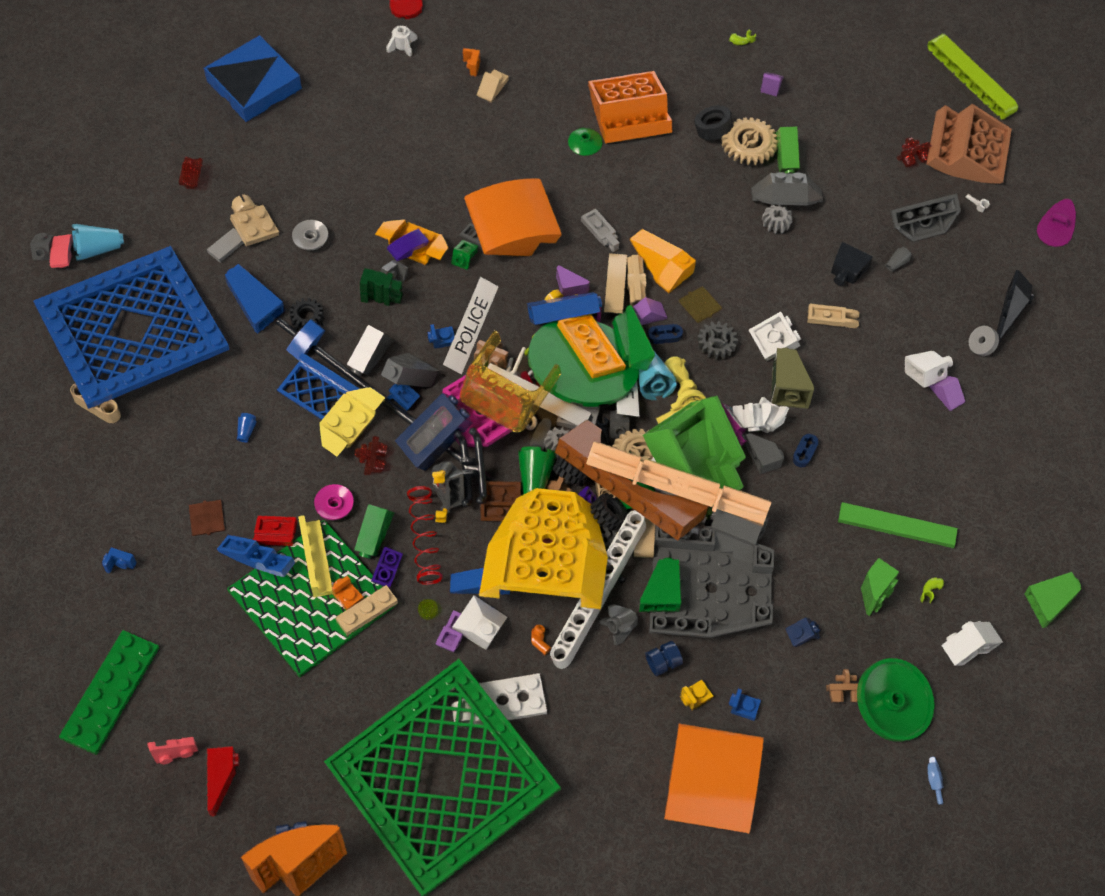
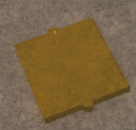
M703 286L693 292L690 291L688 295L679 300V303L697 323L708 317L711 318L714 313L722 309Z

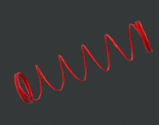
M416 486L408 490L407 497L415 502L409 508L410 515L416 518L411 524V530L418 535L413 541V547L420 551L415 558V563L423 568L417 574V582L423 585L435 584L442 580L440 572H421L425 569L436 570L441 568V566L431 565L422 567L417 563V557L423 552L435 553L439 549L419 550L415 546V541L420 536H435L437 532L428 531L419 534L413 530V524L417 520H431L435 516L424 515L418 518L411 513V508L414 504H428L433 501V499L429 498L432 495V490L426 486ZM423 489L430 491L429 494L422 497H412L409 495L415 490ZM423 500H431L429 502H420ZM433 574L440 576V578L433 581L419 580V578L425 575Z

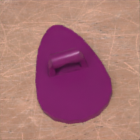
M1064 199L1059 201L1042 217L1037 226V235L1045 244L1061 247L1068 244L1071 240L1076 219L1075 206L1072 200Z

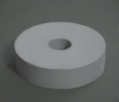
M989 326L976 328L969 337L970 349L980 356H987L993 353L999 343L998 333Z

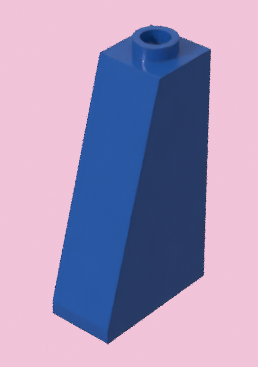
M237 264L234 268L227 271L225 274L227 285L257 334L285 312L283 302L242 266Z
M595 292L527 303L530 322L534 325L600 312L599 307H602L601 298Z

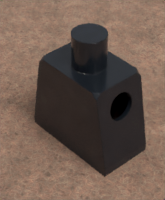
M842 242L831 270V274L835 275L834 283L842 286L845 281L854 284L870 267L873 256Z

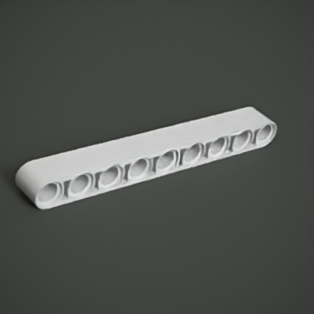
M636 510L631 511L627 515L606 552L608 556L606 570H613V572L605 575L602 606L646 529L645 517ZM634 521H641L639 524H632ZM625 537H631L628 541L623 540ZM622 553L620 557H614L615 554ZM581 598L550 652L554 665L560 669L570 665L601 610L581 607ZM578 620H585L581 625L576 624ZM569 637H575L572 642L566 641ZM559 654H565L564 658L556 659Z

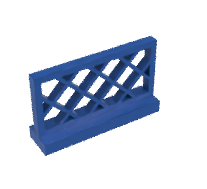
M302 353L298 358L299 362L277 391L322 420L325 417L323 415H327L330 411L328 410L327 402L339 400L342 396L339 392L346 394V392L358 390L359 388ZM301 368L307 371V377L297 379V373ZM320 379L322 386L312 388L311 380ZM308 381L309 389L299 391L298 383ZM290 384H295L296 392L287 393L284 389ZM334 388L337 396L327 398L326 390ZM323 390L324 398L313 400V392ZM310 393L311 401H300V395ZM325 403V411H315L314 404Z

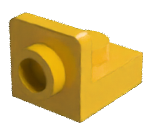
M703 680L690 687L684 686L680 696L683 704L686 707L689 706L692 711L713 699L712 693Z

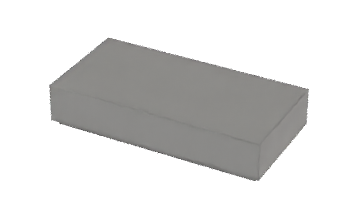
M233 228L210 246L207 252L221 263L243 245L244 242L237 230Z

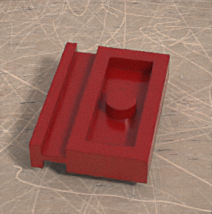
M258 516L254 530L255 535L252 540H256L259 545L293 546V538L298 522L297 518Z

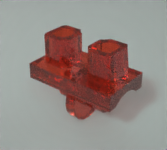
M912 137L906 138L905 144L902 145L904 151L896 158L898 161L902 160L906 168L917 163L914 158L915 155L918 156L920 162L927 161L928 149L931 147V144L926 142L919 145V140L914 141Z
M184 158L179 185L185 186L186 189H195L197 187L203 164L202 158Z
M373 436L372 442H369L368 449L366 444H362L361 448L355 450L354 455L359 458V462L365 463V475H370L371 472L382 473L384 470L385 461L376 459V455L384 457L388 445L378 442L379 437Z

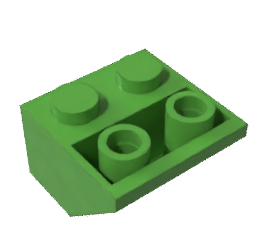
M880 558L877 559L867 572L861 587L866 614L869 616L873 611L877 613L884 604L883 601L885 598L890 597L898 583L896 577L899 571Z

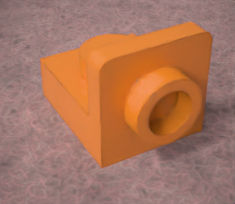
M464 48L463 61L467 62V69H470V75L477 76L480 65V50Z
M348 576L338 579L332 586L333 596L346 610L364 600L363 596L352 585Z

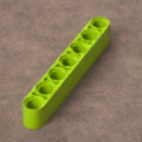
M945 34L928 42V50L932 51V54L938 60L944 62L943 64L952 73L954 72V75L961 82L966 83V86L974 94H977V97L983 103L989 105L988 107L997 116H1000V119L1003 120L1018 111L1017 102Z

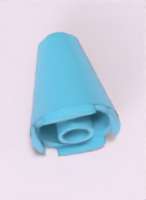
M80 224L72 225L76 229L72 231L74 251L77 250V254H79V256H75L76 260H83L118 249L120 244L124 243L123 234L119 233L116 229Z
M656 353L647 371L639 369L640 392L646 399L657 400L655 397L661 395L665 398L676 388L677 384L674 374Z

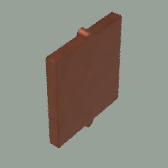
M221 500L203 501V503L189 505L192 536L210 535L211 533L225 531Z

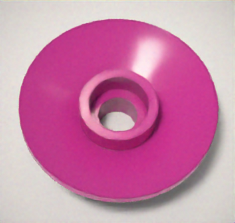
M338 484L323 487L316 494L314 500L317 513L328 520L344 518L351 512L354 504L353 495L349 489ZM333 503L338 504L336 507H331Z

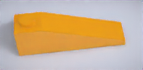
M644 229L630 238L639 256L643 257L645 266L651 271L653 279L666 292L670 293L694 273L696 260L684 250Z

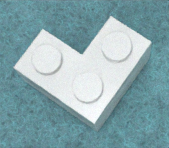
M970 621L961 627L963 630L959 633H953L946 638L947 642L942 647L953 664L959 666L966 664L978 654L989 653L1003 643L990 622Z

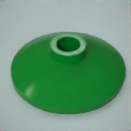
M580 128L570 134L568 145L574 153L589 156L601 149L602 137L593 129Z

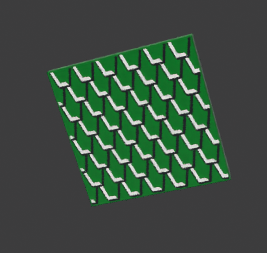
M322 520L320 524L332 586L338 579L348 576L352 585L364 599L381 589V585L371 582L373 575L326 521ZM302 535L293 541V546H286L277 552V554L292 557L296 562L285 577L254 569L227 588L230 595L299 678L395 607H391L347 636L335 618L346 611L333 594L313 597Z

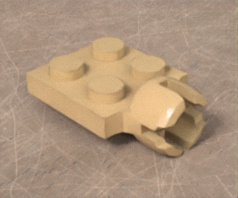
M245 194L242 195L245 200L244 202L240 196H237L232 201L231 208L235 214L230 216V220L245 246L279 235L277 227L263 205L256 206L252 199Z

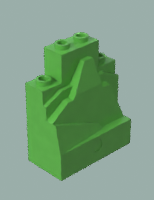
M718 396L690 402L643 434L645 442L657 463L719 483V488L722 489L724 485L736 490L744 487L735 468L740 466V462L746 456Z

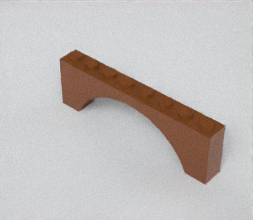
M585 420L559 438L555 450L556 454L677 541L704 520L709 508L707 505L681 496L666 495L648 490L637 484H632V481L626 477L586 464L593 442L601 443L602 429L589 420Z

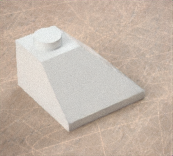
M473 596L452 629L462 633L463 636L486 650L507 619V616L476 596Z

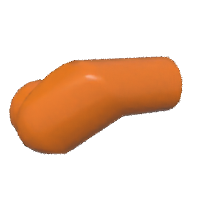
M538 624L532 629L531 643L546 655L551 650V647L544 642V626Z

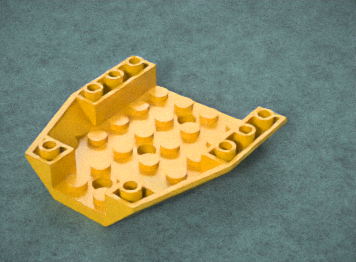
M539 488L518 497L488 544L479 596L499 598L501 590L581 598V607L601 609L608 556L598 519H594L593 516L595 514H591V504L575 492ZM550 506H556L558 509L555 511H550L548 508ZM546 538H550L553 540V542L547 544L544 543L543 540ZM539 572H546L548 575L546 577H539L537 574Z

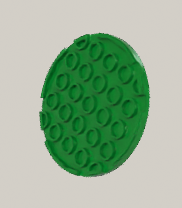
M559 320L544 325L535 333L529 346L528 364L537 382L555 397L568 403L575 402L583 404L582 406L598 407L601 404L608 403L610 405L622 400L634 388L638 379L639 369L630 368L629 361L623 360L613 328L597 322L625 363V370L593 379L557 326Z

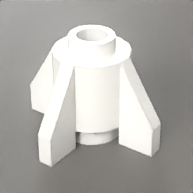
M405 26L395 27L387 45V52L390 53L397 48L398 50H405L409 57L412 56L410 43L417 40V35Z
M761 397L759 402L760 408H762L761 403H770L765 397ZM771 403L772 411L765 425L760 427V430L769 433L781 426L789 410L787 406L778 407Z
M771 402L761 403L762 408H760L759 403H748L744 405V410L742 405L733 406V414L744 428H748V432L760 431V427L765 425L772 411Z

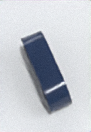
M677 324L653 326L648 331V340L653 344L678 342L682 338L683 329Z
M806 434L802 437L793 455V463L797 467H806L811 461L818 446V438L815 435ZM809 440L812 441V444L809 446V448H806L807 442ZM802 453H805L804 459L800 461L799 457H801Z

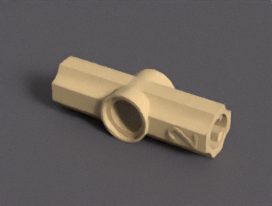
M632 255L627 258V290H629L630 305L632 307L646 297V274L643 270V257L639 255Z

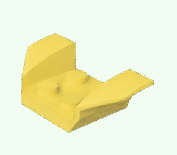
M372 388L353 390L343 394L320 422L322 446L336 457L345 447L347 449L350 448L374 419L376 409L385 397Z

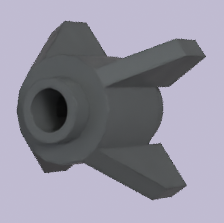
M614 604L608 607L610 617L600 620V624L608 626L610 632L614 634V645H619L625 641L633 628L637 626L638 616L631 609Z

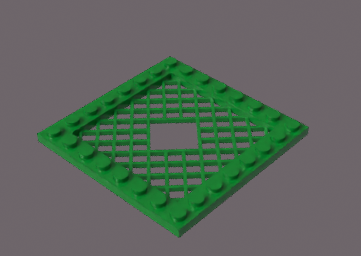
M460 659L456 660L324 761L421 896L428 895L561 790L554 778ZM448 696L459 697L457 707L447 706ZM462 698L471 709L461 708ZM444 699L443 706L436 705L438 702ZM431 709L442 710L441 720L430 719ZM446 710L457 711L455 722L444 721ZM427 712L426 719L419 718ZM460 712L471 713L470 723L459 722ZM475 714L483 725L473 724ZM414 722L425 723L424 733L413 732ZM429 723L440 724L438 735L427 734ZM410 725L409 732L402 731L404 728ZM443 725L454 726L453 736L442 735ZM458 726L469 727L468 738L457 737ZM473 728L484 729L482 740L471 738ZM487 730L496 741L486 740ZM397 735L408 736L407 746L396 745ZM412 736L423 737L421 748L410 747ZM393 738L392 745L385 744L387 741ZM427 738L437 739L436 750L425 748ZM441 739L452 740L451 751L440 750ZM456 741L467 742L465 753L454 752ZM471 742L482 743L480 754L469 753ZM485 744L496 745L495 756L484 755ZM500 746L508 757L499 756ZM380 748L391 749L390 760L379 758ZM395 749L406 750L404 761L393 760ZM376 751L375 758L368 757L370 754ZM410 751L420 752L419 763L408 762ZM424 752L465 757L459 797L418 793ZM468 757L479 758L478 769L467 768ZM483 759L494 760L493 771L482 770ZM498 760L509 761L508 772L496 771ZM363 761L374 762L372 773L362 772ZM378 762L389 763L387 774L376 773ZM512 763L515 764L522 774L511 773ZM393 764L403 765L402 776L391 775ZM407 765L418 767L417 777L406 776ZM466 772L477 773L476 784L465 783ZM481 773L492 775L491 786L479 784ZM496 775L507 776L506 787L494 786ZM362 776L372 777L370 787ZM375 777L386 778L385 789L374 788ZM511 777L522 778L521 789L509 788ZM390 779L401 780L399 791L388 790ZM525 779L529 782V785L526 788H524ZM405 780L416 781L414 792L403 791ZM464 787L475 788L474 799L462 798ZM479 788L490 789L488 801L477 799ZM494 790L505 791L503 802L492 801ZM374 792L384 793L382 803ZM508 792L518 793L507 802ZM388 794L398 795L397 806L386 805ZM402 795L413 796L412 807L401 806ZM417 797L428 798L427 809L415 808ZM432 798L443 800L441 811L430 810ZM447 800L458 801L456 812L445 811ZM462 802L473 803L471 814L460 813ZM477 803L488 805L486 816L475 815ZM491 805L501 806L490 815ZM386 809L396 810L395 820H393ZM400 810L411 811L409 823L398 821ZM415 812L426 813L424 824L413 823ZM429 814L441 815L439 826L428 825ZM444 815L456 816L454 828L443 826ZM459 817L471 818L469 829L458 828ZM474 818L484 819V821L473 828ZM398 825L408 826L407 837ZM412 827L423 828L422 840L411 838ZM427 829L438 830L437 841L425 840ZM442 830L453 831L452 843L440 842ZM457 832L467 833L456 842ZM410 842L421 843L419 854ZM425 844L436 845L434 857L423 855ZM440 846L449 847L447 850H445L442 854L438 856ZM423 859H425V860H433V861H431L428 865H426V863L423 861Z

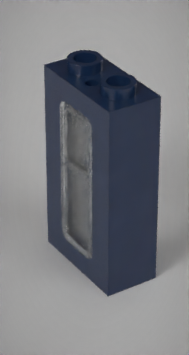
M442 393L395 440L416 468L424 471L427 470L458 439L454 435L455 432L460 430L464 433L473 424L469 418L471 415L466 409H461L458 405L459 400L454 395Z

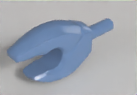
M930 757L928 764L929 782L932 790L936 791L938 804H943L941 789L944 788L942 774L936 758Z

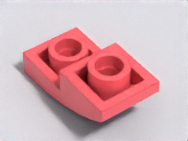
M71 234L54 236L50 252L51 268L69 266L72 258L70 249L73 243Z

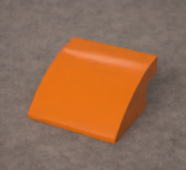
M654 71L588 81L593 108L605 143L672 133V120L667 112V93Z
M541 179L506 181L477 190L466 195L464 198L481 247L486 255L531 256L540 243H556L562 235Z
M679 724L664 819L750 833L764 737Z
M313 825L296 828L273 836L253 847L241 856V859L252 881L263 893L281 879L295 896H300L344 857L347 851L341 830L337 825Z

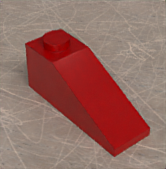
M233 746L207 749L208 812L211 817L216 815L236 774V766L240 764L239 753H235Z

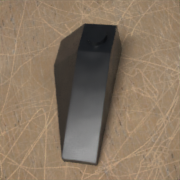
M1019 270L1015 271L1006 292L996 331L999 336V343L1024 312L1027 304L1031 305L1034 294L1031 293L1033 286Z

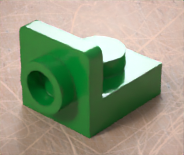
M462 240L453 250L451 264L467 270L470 259L478 252L479 246Z

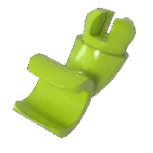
M751 30L747 31L746 37H741L734 33L730 36V41L735 45L753 43L756 34L750 36Z
M931 578L925 583L920 597L921 602L924 601V596H928L930 603L932 602L934 594L931 590L936 588L942 589L944 585L942 578Z

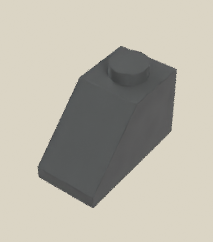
M752 434L746 435L748 441L745 443V446L760 475L782 466L784 454L781 449H778L776 443Z

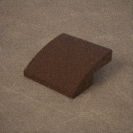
M486 481L487 501L481 505V521H503L515 500L522 495V482Z

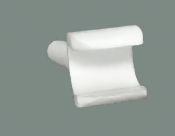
M969 194L966 196L967 199L977 205L976 208L980 212H983L990 205L986 199L979 201Z

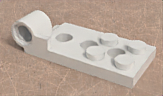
M540 673L479 683L507 720L547 714ZM525 692L529 698L527 701L521 702L517 699V695ZM506 696L509 701L505 705H500L497 703V698ZM462 698L461 708L471 709ZM458 701L453 703L451 707H457ZM452 711L455 722L457 711ZM460 712L459 722L470 723L471 713ZM475 714L473 724L483 725Z

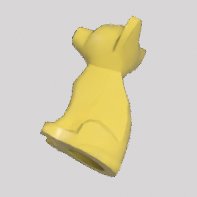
M671 357L665 361V365L674 374L676 381L680 383L678 397L687 390H696L697 385L689 379V373L684 366L685 359Z

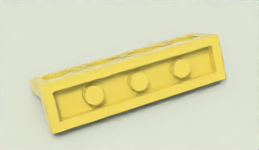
M299 516L313 597L333 594L320 520L306 522L305 516Z

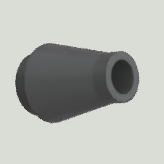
M905 247L897 248L890 260L885 264V267L890 272H894L899 267L910 262L912 257L910 251Z

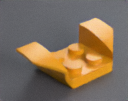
M406 220L383 222L375 235L387 239L390 245L407 233L419 229L429 240L428 245L414 250L412 256L407 258L424 265L428 263L431 257L441 260L448 249L442 234L432 232L409 222L406 223Z

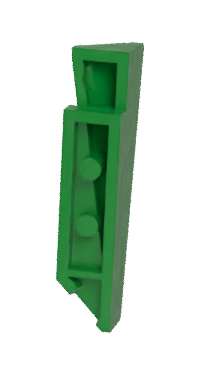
M629 305L623 313L614 318L612 324L623 360L629 361L630 368L647 371L655 356V352L632 305Z

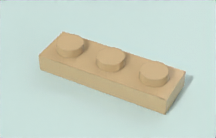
M386 585L335 618L348 636L398 604V600Z

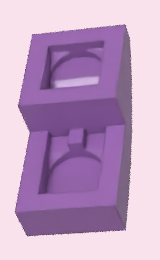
M454 610L436 642L437 646L453 653L464 637L462 633L452 629L461 613Z

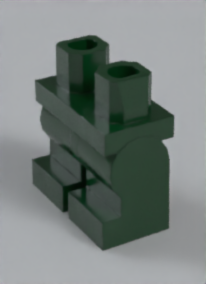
M364 268L360 280L361 302L368 303L369 299H372L377 303H384L385 306H390L391 302L401 303L403 291H401L402 281L394 280L392 273L386 275L380 271Z

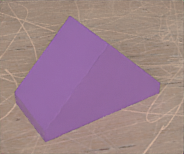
M769 72L764 73L761 92L777 96L784 77Z
M558 265L556 278L563 297L589 292L590 281Z
M645 297L633 306L641 325L667 319L662 303Z
M947 376L946 379L929 386L949 411L965 403L958 378Z

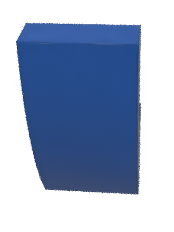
M309 320L297 333L286 350L296 359L302 353L307 355L311 347L317 345L325 330L315 321Z

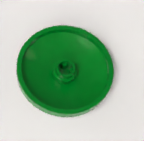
M887 658L870 665L862 674L857 688V702L864 721L872 731L884 739L902 742L918 737L928 728L934 714V697L929 682L918 668L902 659Z

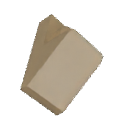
M493 70L491 74L485 72L477 96L492 102L509 80V76Z

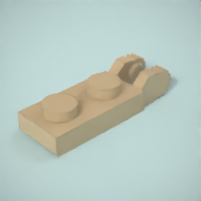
M809 304L807 323L845 326L848 328H857L859 326V322L855 320L859 318L857 310L818 304Z

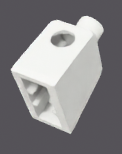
M934 351L905 356V373L924 388L946 379L947 369L953 365L950 356L942 358Z

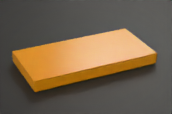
M591 314L558 321L557 326L592 379L625 370V363Z

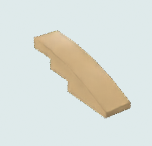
M609 253L604 312L623 313L627 255Z

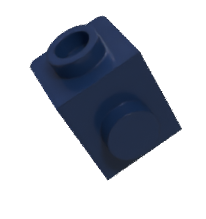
M807 617L785 628L794 647H798L813 638L817 640L821 638L818 633L820 631L818 624Z

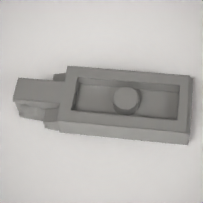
M597 209L581 216L582 223L602 245H607L612 252L619 249L620 243L617 240L616 231Z

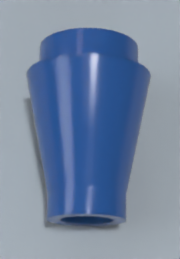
M241 413V416L238 417L237 441L248 442L257 423L254 415Z

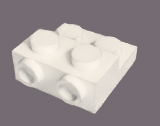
M781 312L749 329L766 361L775 357L777 348L796 349L800 346L798 342L801 340L796 330L792 332L790 328L792 323L789 317H784Z

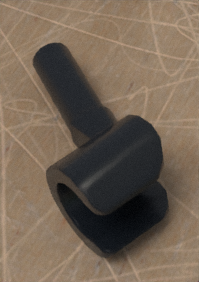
M604 417V424L599 423L597 419V427L602 429L606 444H610L607 433L608 419Z

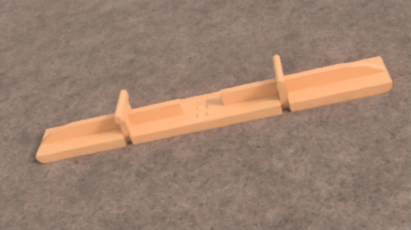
M596 441L593 442L586 462L588 465L632 479V484L635 485L637 482L710 507L713 506V512L719 509L764 524L771 502L766 499L725 485L722 489L719 488V483L646 458L643 462L640 461V456Z

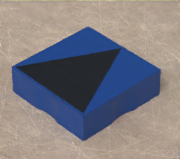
M260 35L204 67L207 82L221 96L228 100L232 108L245 122L264 112L274 103L282 101L302 89L299 74Z

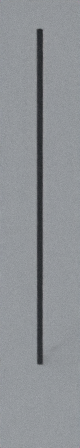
M279 318L276 321V324L291 336L295 337L298 331L284 320ZM317 345L311 347V351L362 389L372 388L381 394ZM385 397L382 404L411 425L416 420ZM427 427L421 431L431 441L437 436ZM450 446L446 452L460 462L461 453ZM485 472L486 481H497ZM606 570V572L610 574L613 570ZM620 574L617 581L622 584L627 577Z

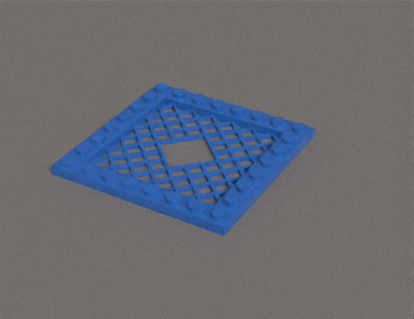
M171 246L33 300L88 409L230 350L227 341ZM154 274L162 275L160 281L151 279ZM166 277L169 280L170 284L164 282ZM137 281L145 282L142 288L135 287ZM149 283L157 285L154 291L147 289ZM161 286L169 288L167 293L158 291ZM120 288L128 289L125 295L118 294ZM173 289L177 296L170 295ZM132 290L140 292L137 298L129 296ZM144 293L152 295L150 300L141 298ZM102 295L111 296L108 302L100 300ZM156 296L164 297L162 303L153 301ZM115 297L123 299L120 305L112 303ZM168 298L176 300L174 306L166 304ZM127 300L135 302L132 307L124 306ZM180 301L184 308L178 307ZM85 302L93 303L91 309L83 308ZM139 303L147 304L144 310L136 309ZM98 304L105 306L103 312L95 310ZM151 305L159 307L156 313L148 311ZM109 307L117 308L115 315L107 313ZM163 308L171 310L168 316L160 314ZM68 309L76 310L73 316L65 315ZM121 310L154 317L141 343L109 336ZM80 311L88 313L85 319L77 317ZM175 311L183 312L181 318H176L172 316L175 313ZM92 314L100 316L97 322L89 320ZM187 314L192 321L185 320ZM104 317L112 318L110 324L101 322ZM158 318L166 320L164 325L155 323ZM64 319L70 320L68 326ZM75 321L82 323L80 329L72 327ZM170 321L178 322L176 328L167 326ZM182 323L191 325L188 331L180 330ZM87 324L95 325L92 332L84 330ZM99 327L107 328L104 334L96 333ZM194 327H196L198 333L192 332ZM153 328L161 329L159 335L150 333ZM71 331L77 333L75 338L73 337ZM165 331L173 332L171 338L162 336ZM177 333L186 335L183 341L175 340ZM81 334L89 335L87 341L78 339ZM190 336L198 338L194 344L187 341ZM93 337L102 338L99 344L90 343ZM147 338L156 339L153 346L145 344ZM106 339L114 341L111 347L103 346ZM160 341L168 342L166 348L157 346ZM118 342L126 344L123 350L115 348ZM172 343L181 345L177 351L170 350ZM77 344L84 345L81 351ZM130 345L138 346L136 353L127 351ZM88 347L96 348L94 354L85 352ZM142 348L151 349L148 356L140 354ZM100 349L108 351L106 357L97 356ZM154 351L163 352L160 358L152 357ZM113 352L121 354L118 360L110 359ZM125 355L133 357L130 363L122 361ZM84 357L91 358L88 364ZM137 358L145 359L144 364L141 366L136 365L135 362ZM95 360L103 361L100 368L92 366ZM107 362L115 364L113 370L104 369ZM120 365L128 367L124 373L117 372ZM91 370L98 371L95 377ZM102 373L110 374L108 380H101L99 377Z

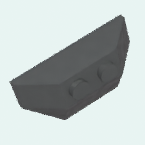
M770 173L751 187L752 200H759L767 204L811 205L823 202L821 188L806 174Z
M957 194L897 208L890 212L894 228L913 242L946 233L961 209Z

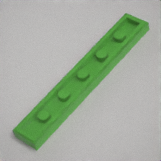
M843 502L841 503L838 518L840 523L950 548L955 546L958 529Z

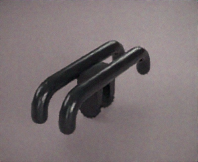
M470 428L469 434L472 435L474 440L476 459L469 457L468 444L464 433L457 430L454 434L460 443V463H462L461 472L463 473L465 499L462 501L464 507L471 506L473 502L471 477L478 476L480 497L476 499V502L482 505L487 501L482 440L480 433L475 428Z

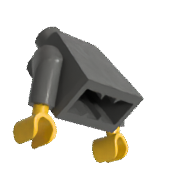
M449 461L441 462L431 470L434 491L443 503L441 511L436 510L435 522L445 523L451 508L462 505L464 500L463 473Z

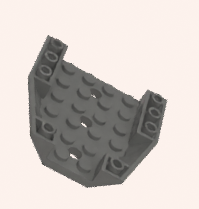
M697 525L678 541L658 526L655 527L652 573L659 559H679L681 606L680 612H650L649 633L712 638L773 623V604H771V581L774 568L773 549L758 543L752 544L711 526ZM707 585H714L717 591L709 593L705 587ZM753 588L756 591V595L749 596L745 590Z

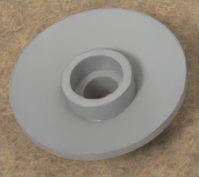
M305 220L295 226L292 238L299 248L315 250L326 243L328 230L320 221Z

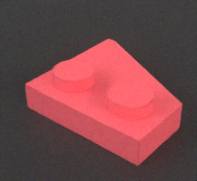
M193 737L167 740V745L157 747L155 742L148 743L149 751L156 764H168L174 758H187L198 751Z

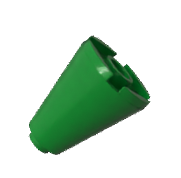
M531 446L522 447L521 450H518L523 495L536 488L546 489L557 457L555 451L547 449V452L541 451V447Z

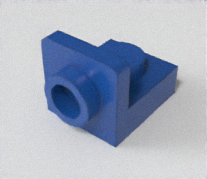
M434 324L430 325V332H427L429 343L433 342L434 349L451 346L455 337L452 326L435 329Z
M394 384L388 390L390 394L387 398L389 400L393 398L407 411L420 395L409 385Z
M112 547L109 553L104 555L102 561L107 573L111 572L114 564L122 569L127 567L134 569L137 563L133 554Z
M738 688L737 694L732 693L729 706H732L731 713L754 721L761 700L741 694L742 689Z

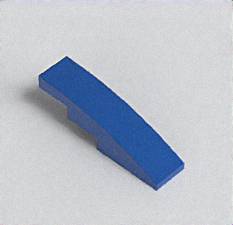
M228 535L217 548L218 552L238 562L285 577L296 563L292 557L277 554L273 548L260 546L256 540Z

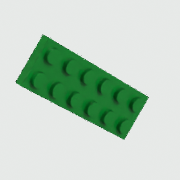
M122 630L60 733L59 738L97 755L159 650V646Z

